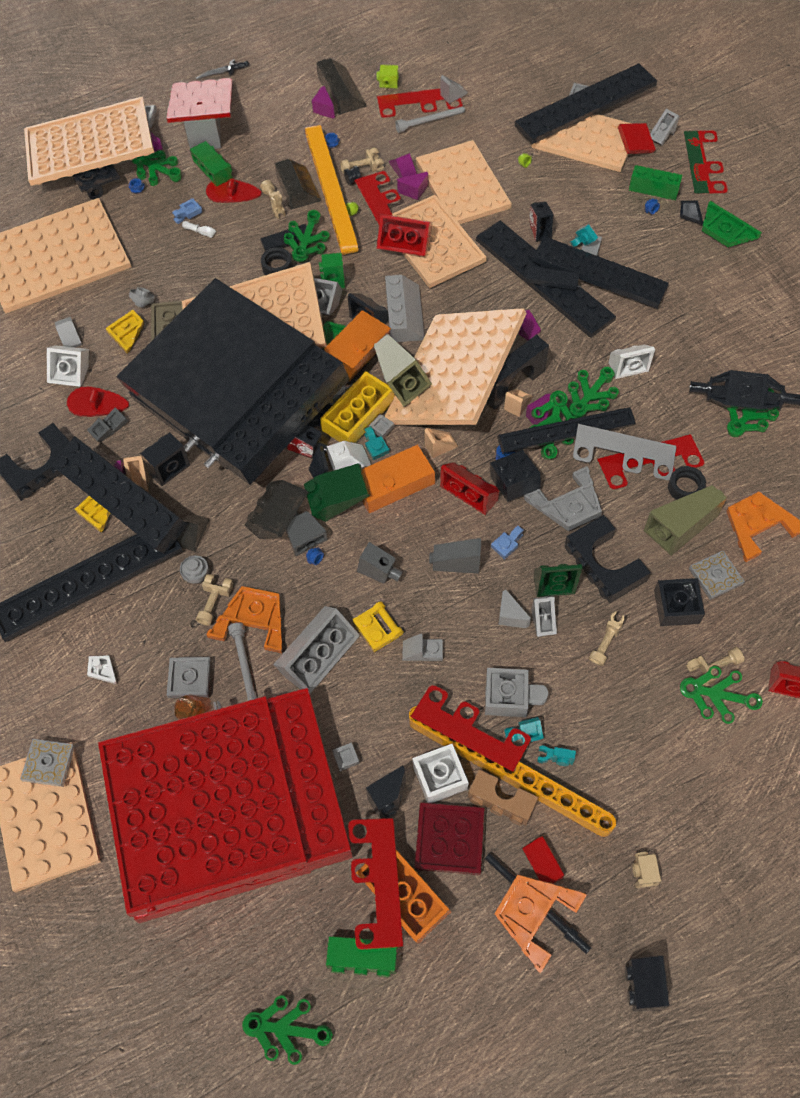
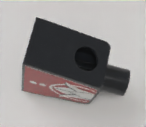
M545 201L532 203L530 205L529 222L535 241H542L544 236L552 238L553 212Z
M307 424L290 442L286 450L313 458L318 446H323L326 455L328 452L327 446L329 445L321 442L322 433Z

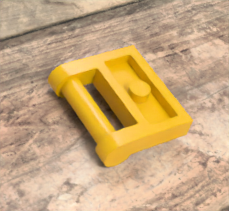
M382 601L377 602L372 608L353 619L354 625L373 652L383 648L404 633L401 627L395 624L385 610L386 606ZM378 613L392 631L388 635L374 617Z

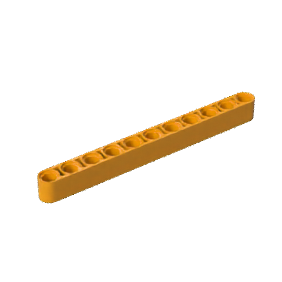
M321 125L306 127V138L341 253L345 255L358 252L357 240Z
M417 706L410 710L409 724L419 733L442 746L453 744L456 754L513 787L520 788L537 796L538 801L599 836L607 837L614 830L616 819L606 810L521 762L517 764L514 773H506L504 771L505 767L495 762H487L485 760L486 757L481 754L469 752L466 746L458 742H452L449 740V737L442 733L435 732L429 726L415 721L410 716ZM529 777L533 780V784H525L522 779ZM549 788L552 794L544 795L541 789ZM566 798L570 800L571 806H564L561 803V799ZM580 810H588L591 817H583ZM599 821H607L610 828H602Z

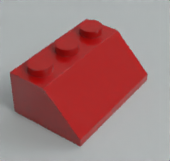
M381 214L376 248L425 256L433 222Z
M455 462L441 466L440 487L486 516L499 499V490L496 486L488 484L480 476L472 474L464 466L458 465Z
M785 661L776 662L771 668L768 691L800 699V667Z

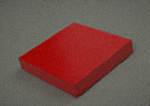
M628 123L618 126L627 154L655 152L656 148L647 123Z

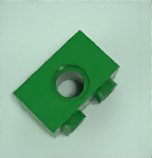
M342 253L321 255L322 262H319V270L323 272L320 274L321 279L338 282L340 287L344 289Z

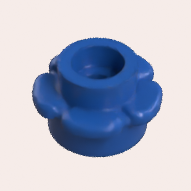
M328 133L325 136L327 146L333 148L338 145L339 138L335 133Z
M138 178L132 179L129 182V189L133 193H141L145 187L144 183Z
M654 198L648 200L645 204L646 213L649 212L650 214H655L660 207V203Z
M319 547L311 548L307 552L308 563L318 565L322 561L324 553L321 552Z

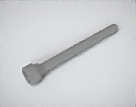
M458 107L408 121L399 119L395 121L396 130L398 133L405 132L411 126L464 113L465 108Z
M233 623L228 626V631L232 639H235L249 701V693L251 692L253 696L252 691H254L242 638L245 633L244 624Z

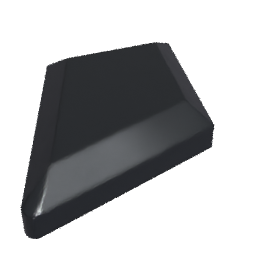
M698 200L681 201L680 218L703 225L704 221Z
M318 446L308 469L313 478L328 472L323 446Z

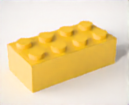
M366 371L320 418L322 431L338 442L348 441L356 443L365 433L364 429L369 427L380 414L382 415L389 408L394 400V392L389 385Z

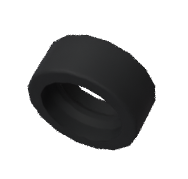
M270 248L262 254L260 259L262 271L265 275L293 267L291 254L283 248ZM280 259L286 261L281 267L273 268L268 266V263L273 260Z
M690 466L675 469L668 483L670 495L675 500L694 493L683 491L676 485V480L684 477L695 481L698 489L694 492L704 489L706 487V479L701 471Z

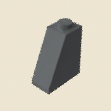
M481 539L434 545V552H430L429 563L433 564V571L479 574Z

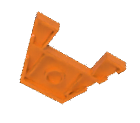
M760 492L733 504L726 511L733 531L736 532L738 545L742 549L745 562L754 559L762 552L752 540V537L778 523L782 524L792 538L800 534V520Z
M241 586L227 605L228 608L217 618L213 628L209 629L207 637L225 641L228 626L231 623H243L244 626L267 630L268 634L264 650L282 653L280 595L274 592Z
M517 875L494 914L511 937L516 940L524 954L535 965L536 970L542 973L552 954L534 942V936L556 900L577 913L587 894Z

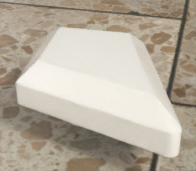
M89 656L87 676L117 684L110 656Z

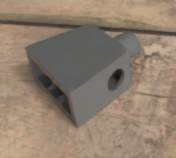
M296 509L287 512L286 515L289 520L284 525L295 556L327 541L326 530L308 511L300 515Z
M370 542L359 558L357 572L380 583H385L388 577L398 582L403 571L394 567L395 557Z

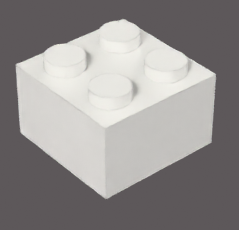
M453 744L412 758L413 768L427 803H434L468 790V780Z

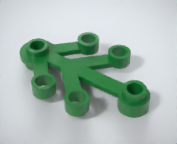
M163 150L131 160L137 165L136 175L140 180H144L147 177L145 170H143V164L148 166L150 176L148 180L151 186L159 184L155 170L169 176L173 182L181 180V171L175 167L178 165L177 157L170 156L166 158ZM169 164L173 168L168 169L162 165Z
M310 210L307 213L308 224L304 235L296 221H290L288 224V230L294 232L301 243L298 246L291 233L284 235V243L291 246L293 249L292 258L297 262L306 261L308 255L314 253L323 254L325 252V245L323 243H317L316 246L306 249L309 244L318 241L327 242L329 240L330 234L327 231H321L319 234L311 236L314 225L320 221V213L316 210Z
M611 367L601 369L598 380L591 388H589L587 380L588 372L586 370L578 372L577 379L580 381L584 395L581 400L577 393L579 384L575 381L568 384V392L571 394L573 402L569 408L572 416L580 418L589 411H606L609 407L607 398L616 399L618 397L619 390L616 387H610L608 391L598 392L604 383H609L613 380L614 371ZM591 400H599L598 403L588 404Z
M768 388V391L774 392L772 388ZM726 407L731 420L727 425V431L732 437H739L745 431L765 432L769 426L766 420H777L779 411L772 409L768 412L756 413L757 411L741 409L742 417L738 419L737 408ZM749 420H759L757 424H746Z
M560 390L554 391L550 395L549 402L541 407L534 408L531 414L535 419L541 418L544 412L553 408L552 415L529 428L561 422L562 420L559 417L560 411L566 418L565 421L575 419L566 406L567 395ZM536 410L540 412L539 416L536 414ZM570 439L569 442H566V440L561 442L564 445H569L573 443L574 439ZM554 443L546 444L541 449V455L544 459L550 460L557 456V448L554 446ZM546 449L550 452L549 456L546 454Z
M717 666L710 667L707 673L697 679L686 678L680 683L681 694L686 698L694 700L700 709L701 717L704 719L712 718L714 711L712 708L707 707L700 695L710 698L721 714V721L725 724H731L735 716L732 712L728 711L721 699L745 704L749 710H758L763 704L761 696L756 693L744 696L722 691L733 683H739L742 680V674L739 671L730 672L727 678L711 688L703 687L702 685L710 679H716L721 676V669ZM713 668L717 669V676H713L711 674V670ZM733 673L738 674L739 679L737 681L732 679ZM688 684L693 685L694 689L692 692L687 691L686 686ZM750 698L755 699L756 704L754 706L749 704ZM708 709L710 716H704L703 711ZM727 713L731 716L729 722L724 719V715Z
M280 995L262 1013L251 1012L247 1014L243 1019L242 1028L246 1035L258 1039L265 1051V1058L269 1061H275L279 1057V1049L270 1043L265 1032L274 1033L288 1054L289 1063L298 1065L302 1061V1053L294 1047L287 1035L313 1039L316 1044L324 1047L331 1043L333 1034L327 1026L311 1029L290 1025L300 1016L310 1012L311 1004L306 999H301L297 1003V1007L278 1022H267L278 1011L286 1010L289 1005L288 999ZM280 999L285 1000V1006L282 1008L277 1006V1002ZM305 1002L308 1004V1009L303 1012L300 1010V1005ZM252 1020H257L258 1026L255 1029L250 1028ZM321 1031L327 1033L325 1040H319L318 1034ZM270 1049L276 1050V1056L274 1058L268 1057V1051ZM297 1052L299 1060L292 1062L291 1055Z

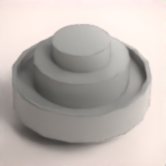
M137 287L129 292V297L138 307H145V305L147 306L154 302L155 296L146 288Z
M189 556L180 565V574L188 583H199L209 573V566L201 556Z

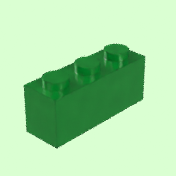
M204 141L190 148L193 162L216 187L232 178L231 165L224 161L222 155L218 154L213 146Z
M635 165L629 191L676 201L683 175Z
M329 937L326 966L328 969H331V973L344 974L345 970H353L355 975L366 976L368 972H377L378 977H390V974H396L397 947L358 949L355 938ZM360 939V941L364 944H370L373 941L367 939Z

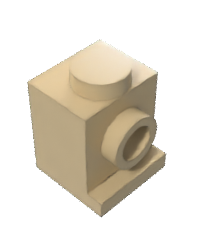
M648 852L635 854L636 859L634 864H632L634 877H638L635 888L657 886L661 882L656 855H648Z

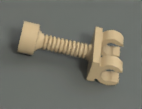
M367 149L365 159L348 162V160L340 161L343 174L344 169H351L353 166L370 165L372 172L382 170L384 162L379 158L378 149Z
M270 180L263 181L260 188L264 194L270 197L275 217L279 218L278 213H283V216H285V210L282 207V195L279 191L273 192L274 185Z
M206 575L202 587L204 591L211 592L204 611L198 612L196 617L198 623L206 626L211 625L213 620L211 611L218 594L230 596L234 585L232 579L225 578L221 587L214 585L215 575Z
M617 612L612 613L610 621H608L605 631L607 633L598 650L591 652L589 656L590 661L600 666L604 665L607 659L604 653L613 636L617 637L621 630L624 615L621 621L616 622L614 620Z
M735 647L728 651V656L707 665L701 655L689 661L686 666L690 672L700 668L703 674H705L712 666L722 668L730 663L738 665L744 662V656L741 650ZM713 668V669L711 670V674H712L713 676H714V674H713L712 672L715 671V670H717V669H714V668ZM710 679L702 686L708 687L714 684L716 679Z

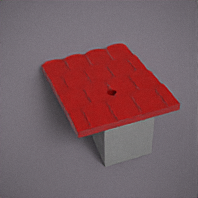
M222 78L218 81L210 79L203 82L191 81L187 84L185 82H178L172 85L169 107L167 109V123L184 122L190 148L204 141L215 149L221 148L220 118L231 117L232 79Z

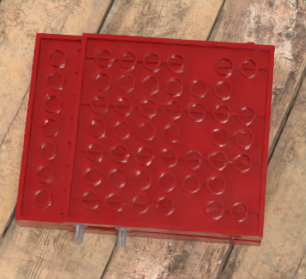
M308 688L268 699L266 696L257 698L256 692L252 691L253 696L250 692V700L221 708L220 701H217V704L216 702L213 703V711L98 742L125 909L128 916L134 917V920L138 923H143L311 873V870L353 858Z

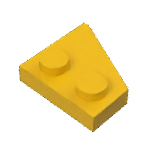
M131 310L106 327V332L128 354L144 326V321L134 310Z
M88 496L75 508V511L99 532L104 530L110 512L93 498Z

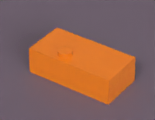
M362 310L323 350L343 363L350 379L348 382H350L376 354L374 344L386 334L389 335L391 328Z
M418 444L362 469L370 496L363 499L362 502L368 513H371L435 484V471Z
M396 850L401 925L414 941L419 944L451 911ZM364 864L356 874L360 878H366L369 875V867ZM374 882L365 883L375 894Z

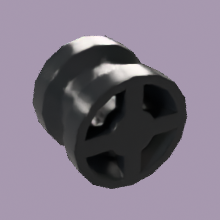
M353 166L352 169H344V176L348 185L353 184L355 179L361 178L357 166Z

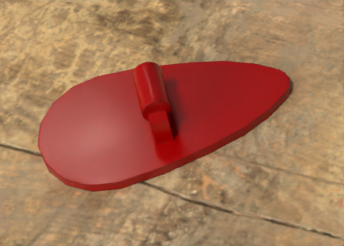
M233 178L217 187L211 181L206 187L207 197L218 203L244 202L256 199L262 195L261 190L257 187Z
M90 386L75 389L67 398L69 411L80 417L105 416L114 408L122 412L129 407L128 401L122 396L108 390Z

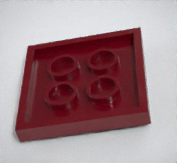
M420 803L415 870L481 875L484 808Z

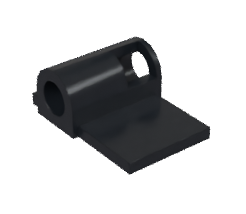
M113 164L106 165L103 168L80 172L72 176L82 193L86 191L90 199L102 196L103 189L101 185L120 179ZM98 189L99 194L95 195L94 191Z

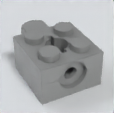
M487 668L485 715L526 717L528 705H544L546 703L548 689L544 685L528 684V670Z

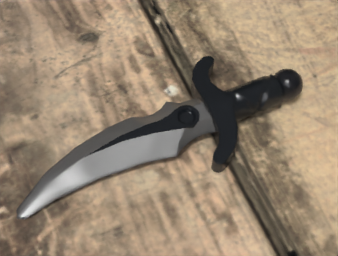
M231 60L229 62L230 65L207 71L196 79L223 72H228L229 75L235 73V70L248 67L249 62L235 63V60Z

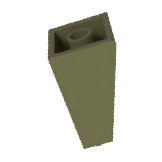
M386 334L374 344L385 381L404 407L432 385L417 360L391 336Z
M713 485L653 509L649 513L643 531L672 556L719 516L727 497Z

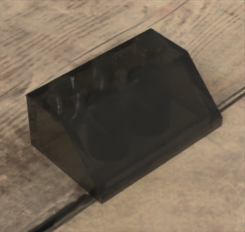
M291 159L274 163L278 182L291 210L321 201L306 166Z
M284 480L271 481L266 486L264 495L258 499L254 511L248 515V520L244 526L259 539L281 538L308 491Z

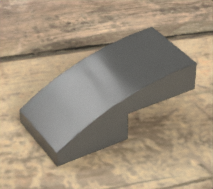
M114 408L103 420L98 418L87 431L98 442H101L117 432L129 420L117 408Z

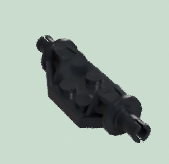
M729 370L715 377L710 376V380L707 383L694 381L690 383L689 392L703 393L707 396L706 401L709 402L711 400L724 407L767 411L772 409L781 410L784 404L800 406V394L786 393L785 385H781L768 374ZM725 382V385L712 386V383ZM768 388L775 389L780 393L768 391Z

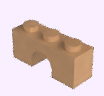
M479 770L468 792V798L471 799L470 802L479 807L484 805L490 808V811L495 815L502 816L503 814L509 817V820L516 825H527L538 797L518 788L513 798L502 799L495 791L498 778Z

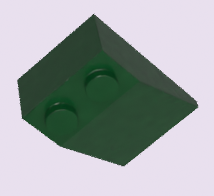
M359 463L320 474L303 484L312 516L324 522L370 496L361 464Z
M560 564L552 567L543 565L535 568L533 578L536 597L575 594L582 571V564Z

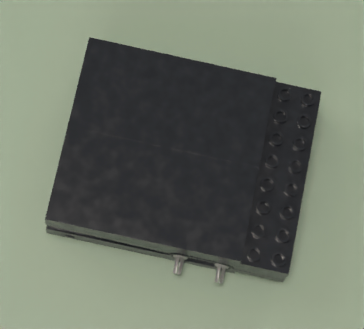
M214 278L116 376L121 384L129 390L128 393L134 401L188 440L184 445L186 452L193 446H196L210 457L204 463L207 468L216 461L249 485L257 479L350 380L341 361L316 346L312 339L217 278Z

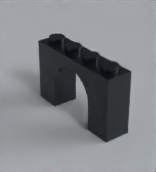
M535 335L507 356L486 402L491 408L496 409L505 402L509 385L518 372L522 371L532 381L545 372L549 345L543 339Z
M54 423L38 432L43 443L51 451L48 461L43 466L34 470H25L17 466L8 454L0 458V477L20 501L28 498L32 493L62 474L52 464L70 441Z
M603 515L567 535L565 549L568 554L573 555L577 565L582 564V569L586 572L588 580L596 585L601 597L612 603L646 583L651 572L639 558L617 570L605 569L596 563L592 551L612 539L615 533V527Z

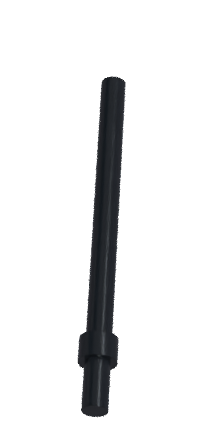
M489 853L485 860L512 884L516 876L492 853ZM550 909L546 917L565 934L564 937L570 943L573 942L587 954L592 947L578 935L579 932L573 926L569 927Z

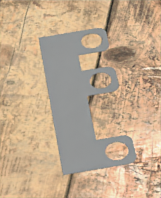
M578 424L573 452L574 459L590 462L595 446L625 453L623 469L628 472L640 473L643 458L655 460L653 475L659 479L670 480L673 473L676 446ZM580 447L587 448L589 451L588 457H579L577 454ZM628 459H636L638 467L630 469L627 466ZM660 465L668 467L669 474L667 476H661L658 473Z

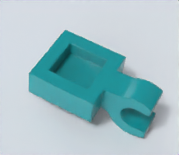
M588 224L575 232L577 235L570 243L573 247L581 242L586 246L597 240L598 236Z
M371 426L364 429L366 432L364 435L368 440L365 443V447L373 461L390 453L382 436L376 438Z
M538 717L518 722L519 728L516 729L528 734L531 737L530 742L544 739L541 722ZM514 727L504 729L506 738ZM521 734L512 736V742L521 739L523 744L525 743V738Z
M539 746L538 751L544 752L546 757H538L537 762L544 764L552 760V762H556L560 766L573 765L576 751Z

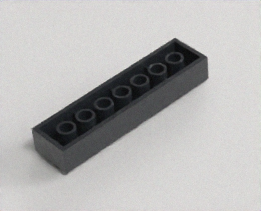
M76 436L72 438L52 464L55 469L163 554L169 550L188 525L182 518Z

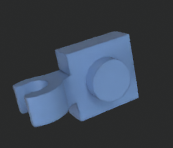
M192 198L180 204V209L172 212L176 217L174 221L179 224L185 217L190 219L202 213V207Z
M517 526L510 535L504 532L491 544V548L505 560L518 548V543L516 542L523 537L522 532L524 530Z

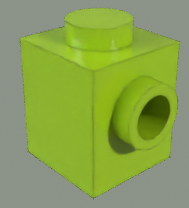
M380 65V71H377V81H379L380 88H397L399 80L398 65Z

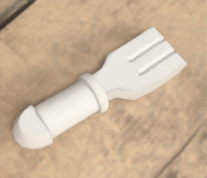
M188 221L182 223L184 229H189L196 233L199 232L210 238L216 232L215 229L208 226L199 227V225L189 223Z

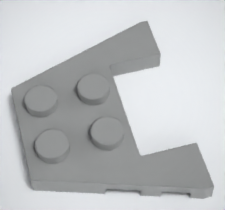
M587 466L573 472L572 477L580 486L579 488L551 501H548L541 490L538 489L524 495V500L567 531L600 517L602 511Z

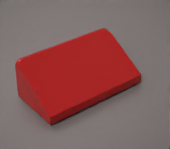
M543 836L522 848L540 881L554 884L563 879L564 874Z

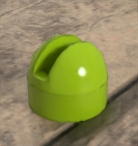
M526 153L518 157V163L524 168L528 167L532 161V157Z
M350 202L346 204L349 216L358 213L359 207L357 203Z

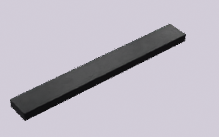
M631 407L499 434L497 439L502 454L574 439L577 435L578 424L611 431L634 426L636 422Z

